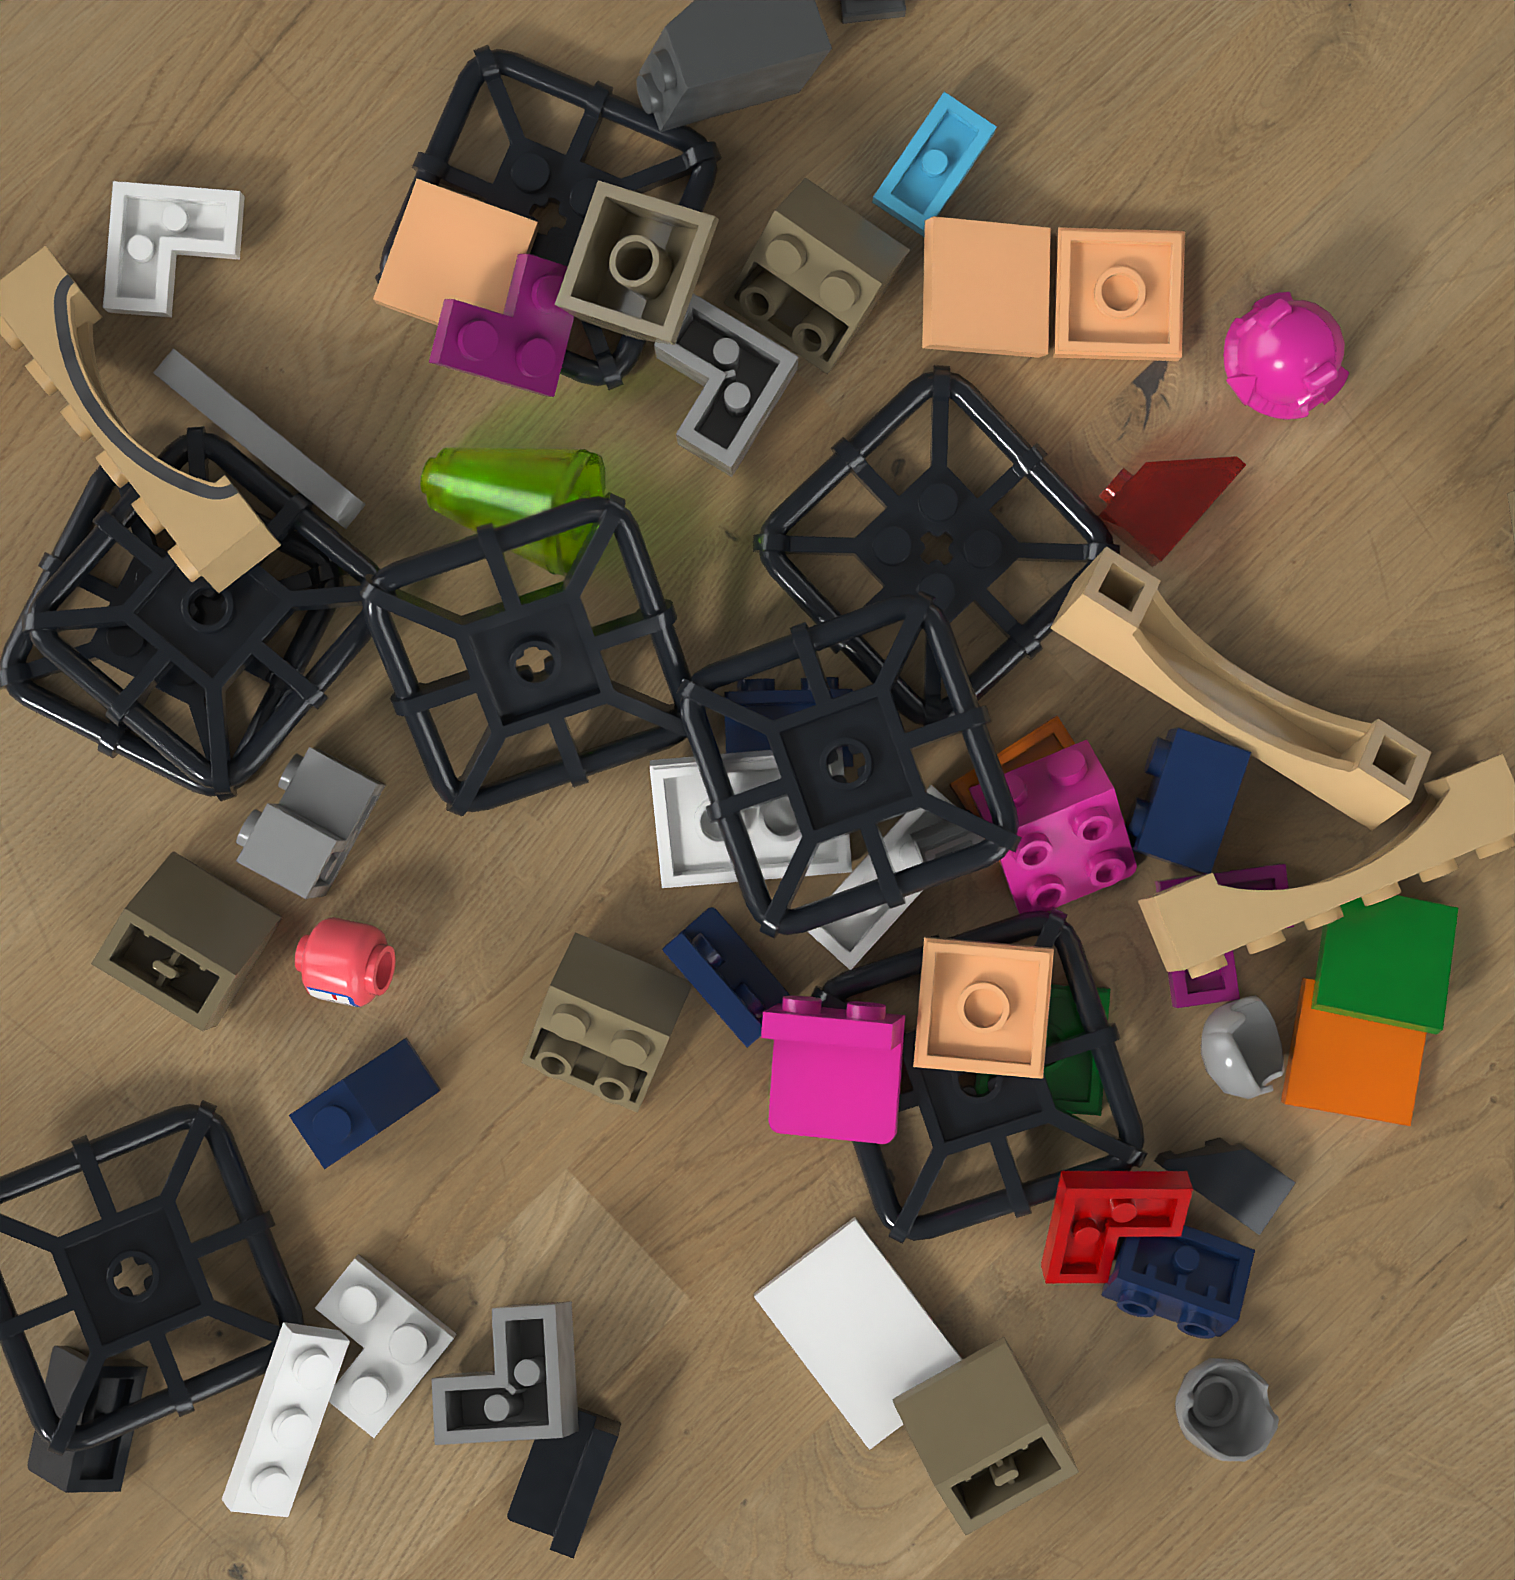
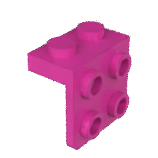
M1088 740L1079 742L1004 774L1017 809L1019 822L1017 835L1022 837L1016 853L1009 850L1006 856L1000 860L1019 914L1041 910L1045 912L1051 911L1053 907L1057 908L1104 887L1114 885L1135 873L1137 865L1115 789ZM980 784L969 788L980 817L992 823V817Z
M783 996L782 1004L778 1003L765 1010L762 1018L761 1038L774 1039L768 1118L770 1128L780 1134L877 1144L889 1143L897 1134L905 1015L886 1013V1005L874 1002H847V1010L821 1007L822 999L809 996Z

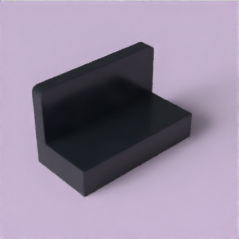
M69 1346L53 1347L45 1381L46 1388L59 1418H61L88 1358ZM105 1359L77 1425L86 1423L141 1399L148 1366L134 1359ZM35 1430L27 1464L28 1469L65 1493L121 1492L134 1430L91 1449L77 1452L65 1451L63 1456L47 1451L49 1444L43 1441Z
M578 1407V1432L563 1438L534 1440L507 1513L510 1521L553 1536L549 1550L573 1559L621 1427V1423Z

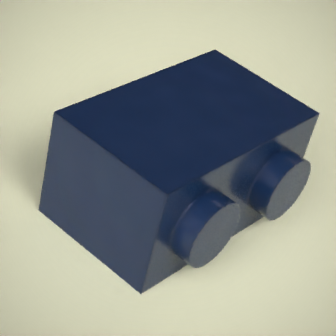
M1181 728L1168 730L1166 739L1156 737L1150 749L1144 773L1153 776L1145 800L1138 797L1135 798L1125 824L1127 834L1133 836L1130 843L1132 851L1199 874L1211 873L1251 752Z

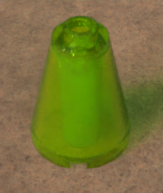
M445 447L436 457H430L425 463L421 475L420 488L421 492L427 495V503L432 510L477 533V526L493 522L494 526L498 527L580 498L604 497L606 489L605 466L602 456L589 452L586 449ZM593 523L510 550V552L553 575L565 576Z

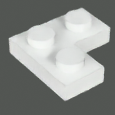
M113 181L103 309L108 313L172 318L177 255L240 260L245 196L241 191Z
M360 1255L354 1258L315 1307L317 1311L364 1348L334 1385L329 1402L370 1436L375 1438L452 1342L456 1333Z

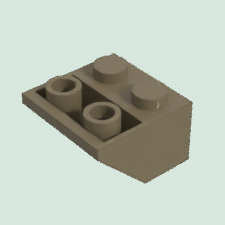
M804 178L773 212L724 304L828 375L884 295L910 249L819 186Z
M172 852L124 908L91 964L199 1030L205 1031L218 1026L283 917L178 853Z
M575 932L549 986L521 1063L539 1070L550 1078L560 1079L595 1094L606 1102L618 1104L638 1113L692 984L686 979Z
M1005 1337L1000 1338L892 1399L936 1490L965 1535L972 1533L1079 1473L1062 1430Z

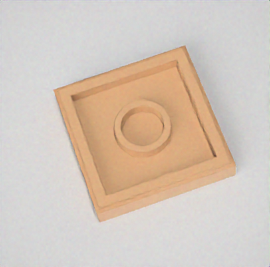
M416 179L373 300L376 304L437 326L444 299L459 300L503 314L517 255L530 254L539 230V224L537 221Z
M935 216L925 220L922 348L1036 358L1048 355L1051 228Z
M1058 227L1056 231L1053 358L1179 361L1182 358L1185 231Z
M925 936L913 1067L1043 1079L1054 948Z

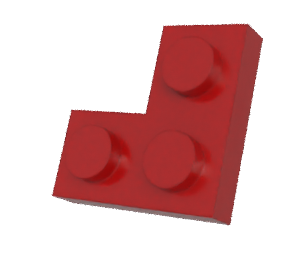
M1061 1171L1041 1262L1045 1283H1107L1119 1237H1181L1193 1192L1188 1172Z

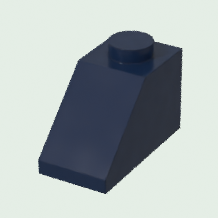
M405 1038L291 1113L289 1117L322 1167L326 1169L433 1097L441 1089L409 1040Z

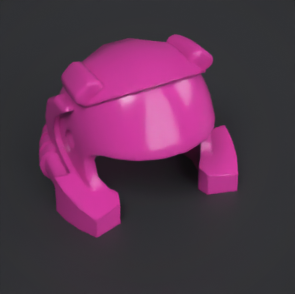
M1290 291L1274 293L1256 301L1250 312L1241 318H1235L1231 323L1225 337L1223 353L1224 368L1228 378L1226 382L1244 406L1248 405L1261 414L1277 419H1301L1308 417L1309 411L1321 402L1324 405L1328 403L1344 386L1349 372L1341 366L1345 342L1341 328L1330 312L1313 302L1293 300Z

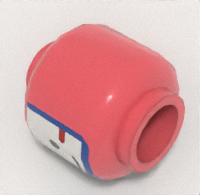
M332 917L319 922L310 935L306 934L300 939L295 952V968L298 972L302 973V982L308 994L321 1000L353 1007H362L370 1003L376 995L380 996L388 989L395 970V952L393 947L388 945L385 935L380 929L372 925Z

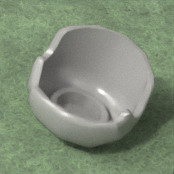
M1256 995L1226 1003L1216 1008L1209 1015L1202 1030L1201 1056L1205 1070L1224 1093L1246 1099L1272 1092L1273 1085H1265L1283 1075L1285 1064L1282 1043L1276 1023L1267 1005Z
M1209 1358L1192 1368L1185 1374L1175 1401L1176 1416L1183 1435L1206 1455L1221 1461L1245 1462L1265 1451L1279 1423V1417L1274 1413L1269 1403L1268 1383L1256 1371L1251 1370L1248 1365L1238 1359Z

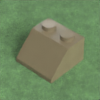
M598 180L555 305L583 322L638 340L675 345L719 219L703 212Z

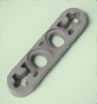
M174 348L153 372L345 529H347L366 505Z

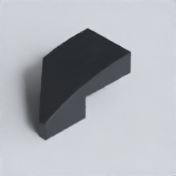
M1221 1138L1205 1141V1147L1175 1154L1171 1150L1159 1153L1154 1162L1167 1171H1187L1195 1191L1259 1235L1296 1183L1240 1143L1230 1145Z

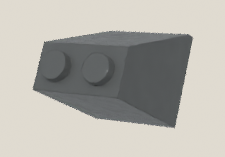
M694 0L664 27L640 69V75L637 77V91L641 105L647 114H654L659 131L663 132L799 93L832 49L815 0Z

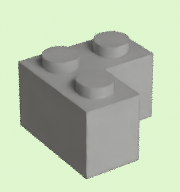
M693 293L675 345L655 342L656 358L704 386L676 433L678 445L730 477H733L798 370L799 357Z
M309 747L304 757L296 753L280 778L278 787L284 789L285 793L279 804L267 803L263 812L254 809L244 822L236 839V843L243 847L236 862L304 899L326 896L386 785L320 749Z
M572 1301L508 1305L492 1308L495 1371L451 1373L431 1379L435 1445L563 1438L578 1432Z

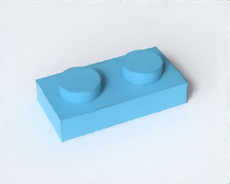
M943 92L873 196L872 203L924 237L925 220L933 216L939 217L995 134L997 126L946 92Z

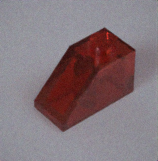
M1237 456L1145 462L1134 475L1123 467L1098 496L1107 504L1098 514V517L1110 531L1151 567H1154L1169 554L1242 471L1246 464Z

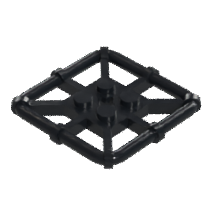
M485 45L473 50L475 57L467 62L458 75L425 153L418 152L412 168L416 171V174L383 248L379 265L380 273L375 276L377 284H379L416 179L436 186L441 183L489 205L537 222L538 220L532 216L537 208L545 209L549 203L559 205V215L566 219V224L562 229L551 227L547 235L537 232L530 254L568 266L598 180L642 194L691 174L678 205L703 212L714 187L718 169L717 162L721 160V154L716 142H708L703 135L687 125L660 132L653 113L647 114L642 106L614 95L612 86L597 81L593 86L519 53L503 49L490 50L489 45ZM501 75L508 76L585 109L566 155L525 138ZM485 81L510 142V146L493 184L448 164L479 90ZM603 118L684 152L680 156L622 179L584 163ZM581 321L597 361L590 360L566 349L560 374L584 384L593 386L607 385L608 390L623 385L622 378L631 372L639 360L647 341L622 334L616 350L611 354L601 327Z
M934 365L933 372L923 373L909 382L849 440L842 437L831 447L834 454L771 512L762 525L760 534L753 535V552L759 553L760 561L769 575L815 624L825 622L842 614L795 566L786 554L854 556L883 586L863 607L893 596L905 594L917 596L919 591L922 590L936 597L935 605L941 608L949 623H951L974 602L1008 638L969 675L978 701L1022 659L1027 657L1032 660L1043 649L1040 642L1053 631L1050 628L1073 582L1107 546L1120 555V545L1114 544L1113 536L1104 522L1044 460L1048 454L1038 443L1031 446L971 382L957 373L950 372V366ZM932 398L930 468L898 496L865 459L927 400ZM949 398L970 417L1013 463L1012 467L979 498L947 467ZM850 473L885 508L855 538L786 535L791 528ZM1026 477L1079 532L1088 544L1018 542L989 510ZM930 533L936 538L945 534L951 539L952 543L947 550L953 558L949 563L944 565L936 559L928 565L922 560L920 555L926 547L920 539L925 534ZM1015 561L1086 563L1078 573L1024 624H1020L987 590ZM926 633L923 699L900 676L892 691L898 711L913 723L923 725V727L955 715L948 695L941 700V675ZM862 635L829 647L835 654L842 651L872 684L875 683L885 660Z
M204 426L187 428L186 435L179 436L157 456L158 459L177 470H181L188 462L189 475L205 481H209V459L216 463L276 513V516L270 521L267 528L279 543L290 532L296 530L360 584H362L366 575H374L380 570L375 562L311 510L313 503L301 493L296 495L290 493L229 441L216 434L206 433ZM131 486L109 512L102 509L92 520L96 527L38 591L29 606L28 614L22 615V631L24 634L30 635L32 643L46 659L107 709L106 717L117 727H121L124 724L191 780L204 787L214 788L216 795L233 793L234 786L242 784L256 773L312 706L318 710L328 699L324 692L350 664L372 636L362 609L305 676L266 644L295 611L362 606L363 597L358 592L361 585L290 591L261 567L263 562L270 556L269 554L219 593L225 597L221 605V609L225 613L224 617L217 623L208 620L204 625H201L195 621L200 611L193 604L194 601L201 594L208 599H212L218 592L203 576H200L192 583L169 554L164 558L160 557L128 530L139 517L131 504L140 495ZM116 542L152 571L123 605L57 611ZM128 625L158 651L126 688L123 689L58 633L68 630ZM256 658L293 690L231 760L225 691L250 662ZM174 665L205 689L210 760L205 758L142 705L144 699Z
M99 465L90 477L52 553L45 552L38 564L43 571L2 651L0 659V689H7L9 695L24 707L97 743V750L111 758H115L119 754L194 793L209 797L217 796L221 802L237 796V789L242 787L246 781L234 786L233 793L216 795L214 788L204 787L191 780L140 736L132 733V730L125 724L117 727L113 722L33 682L62 671L45 657L26 663L34 644L31 641L30 635L24 634L22 631V615L28 614L29 606L38 591L93 530L95 524L92 520L104 509L115 488V482ZM130 482L122 488L118 487L121 497L132 486ZM255 511L266 526L272 520L271 518ZM139 516L130 526L132 533L160 557L164 558L168 552L158 547L154 533ZM295 530L290 532L280 543L281 546L276 549L312 568L306 572L279 580L290 591L344 587L343 579L348 577L349 574ZM133 557L118 588L91 574H88L78 587L110 602L109 606H119L127 601L152 571ZM219 593L212 599H208L202 594L197 597L193 604L196 605L200 612L195 621L201 625H204L208 620L215 621L216 623L219 622L225 615L221 609L225 597ZM337 608L307 610L283 659L302 675ZM128 625L97 628L91 642L74 647L89 661L101 660L133 677L139 673L158 651ZM256 658L250 662L244 671L268 682L269 686L232 759L293 690ZM174 665L155 688L189 705L205 757L210 760L205 689ZM149 693L148 696L144 699L143 704H142L143 706L145 705V703H146V701H147V699H148L150 693Z
M608 492L604 497L580 498L495 527L493 522L477 526V534L392 562L378 570L374 575L368 574L365 576L358 592L363 597L362 607L365 621L394 690L390 700L396 714L405 717L431 784L442 801L447 803V811L462 817L466 812L473 813L491 810L570 782L575 788L589 783L588 776L670 749L687 738L680 711L682 695L676 692L683 678L689 681L692 676L673 625L678 616L673 602L664 599L640 527L631 511L625 507L624 498ZM593 523L562 582L521 596L519 595L504 552ZM614 533L640 608L635 613L592 627L581 594ZM487 559L502 602L461 616L399 588ZM390 612L455 639L467 670L426 684L418 683ZM650 634L674 704H666L611 680L601 650ZM537 647L539 650L549 651L551 655L544 659L545 669L533 673L529 665L518 666L516 660L524 656V650ZM476 693L488 726L463 774L457 778L429 709ZM608 704L658 726L579 752L566 717ZM549 723L562 759L482 785L507 737Z
M921 590L917 596L912 594L893 596L808 627L807 623L803 622L790 627L791 634L711 663L694 673L689 681L683 678L676 693L682 695L680 701L682 723L711 803L705 809L710 823H718L745 904L755 921L761 924L759 930L761 933L775 939L778 934L792 935L805 933L886 903L892 909L906 904V896L987 868L1003 859L1009 850L1016 853L1022 837L1017 835L1019 828L1017 809L986 725L992 722L987 706H979L951 625L941 608L935 605V596ZM899 621H904L875 683L833 698L818 651ZM923 629L955 715L906 733L892 691ZM800 658L816 705L779 719L771 720L713 691ZM705 707L765 734L781 778L735 795ZM962 733L989 808L992 823L927 793L912 750ZM843 746H848L849 751L853 755L863 753L865 758V765L857 769L859 778L851 783L847 782L844 775L832 776L829 765L838 761L836 750ZM788 796L802 838L772 899L741 813ZM922 808L985 839L979 843L895 872L878 823ZM861 830L878 879L790 909L819 845Z
M1054 907L1050 913L1042 910L1024 912L948 937V939L1012 944L1038 936L1034 946L1052 948L1053 944L1055 945L1084 1032L1047 1044L1044 1065L1091 1050L1119 1137L1055 1106L1044 1073L1043 1079L996 1074L995 1077L988 1080L989 1091L984 1094H977L973 1085L962 1087L959 1076L965 1074V1071L913 1067L917 1028L909 1031L904 1030L902 1057L913 1088L900 1092L898 1112L919 1106L932 1149L903 1207H901L880 1144L852 1141L874 1209L883 1225L890 1230L888 1237L903 1244L905 1239L913 1241L932 1239L1014 1213L1016 1218L1032 1214L1031 1207L1055 1200L1061 1171H1131L1134 1166L1141 1168L1148 1153L1143 1150L1145 1143L1143 1123L1115 1041L1120 1039L1116 1023H1108L1082 942L1073 926L1065 921L1068 914ZM939 934L931 936L940 938ZM923 946L842 972L828 980L823 987L815 986L810 997L822 999L821 1007L847 1010V1002L849 1001L846 999L851 996L921 974ZM1049 1123L1109 1155L1022 1182L1007 1136ZM990 1142L1005 1189L927 1214L918 1215L946 1157Z
M202 1100L200 1105L186 1104L175 1106L90 1141L87 1135L71 1141L73 1147L0 1176V1204L83 1171L101 1217L98 1221L58 1237L0 1213L1 1233L51 1252L67 1292L62 1297L17 1314L0 1270V1345L30 1422L39 1437L49 1444L47 1448L49 1452L63 1456L65 1451L77 1452L91 1449L175 1412H178L179 1417L194 1412L193 1404L266 1373L283 1322L305 1325L301 1305L270 1229L276 1225L270 1210L263 1212L233 1133L223 1117L215 1112L217 1106ZM188 1130L160 1195L117 1212L99 1164L180 1131ZM205 1136L239 1223L191 1242L175 1201ZM246 1239L278 1318L279 1325L214 1300L198 1258ZM133 1257L137 1265L148 1263L152 1269V1275L144 1279L146 1290L140 1294L133 1295L132 1290L128 1286L118 1289L114 1283L113 1277L122 1273L121 1261L126 1258ZM74 1310L90 1353L61 1418H59L24 1331ZM210 1316L272 1342L183 1381L165 1334ZM150 1341L168 1388L86 1423L77 1425L105 1359Z

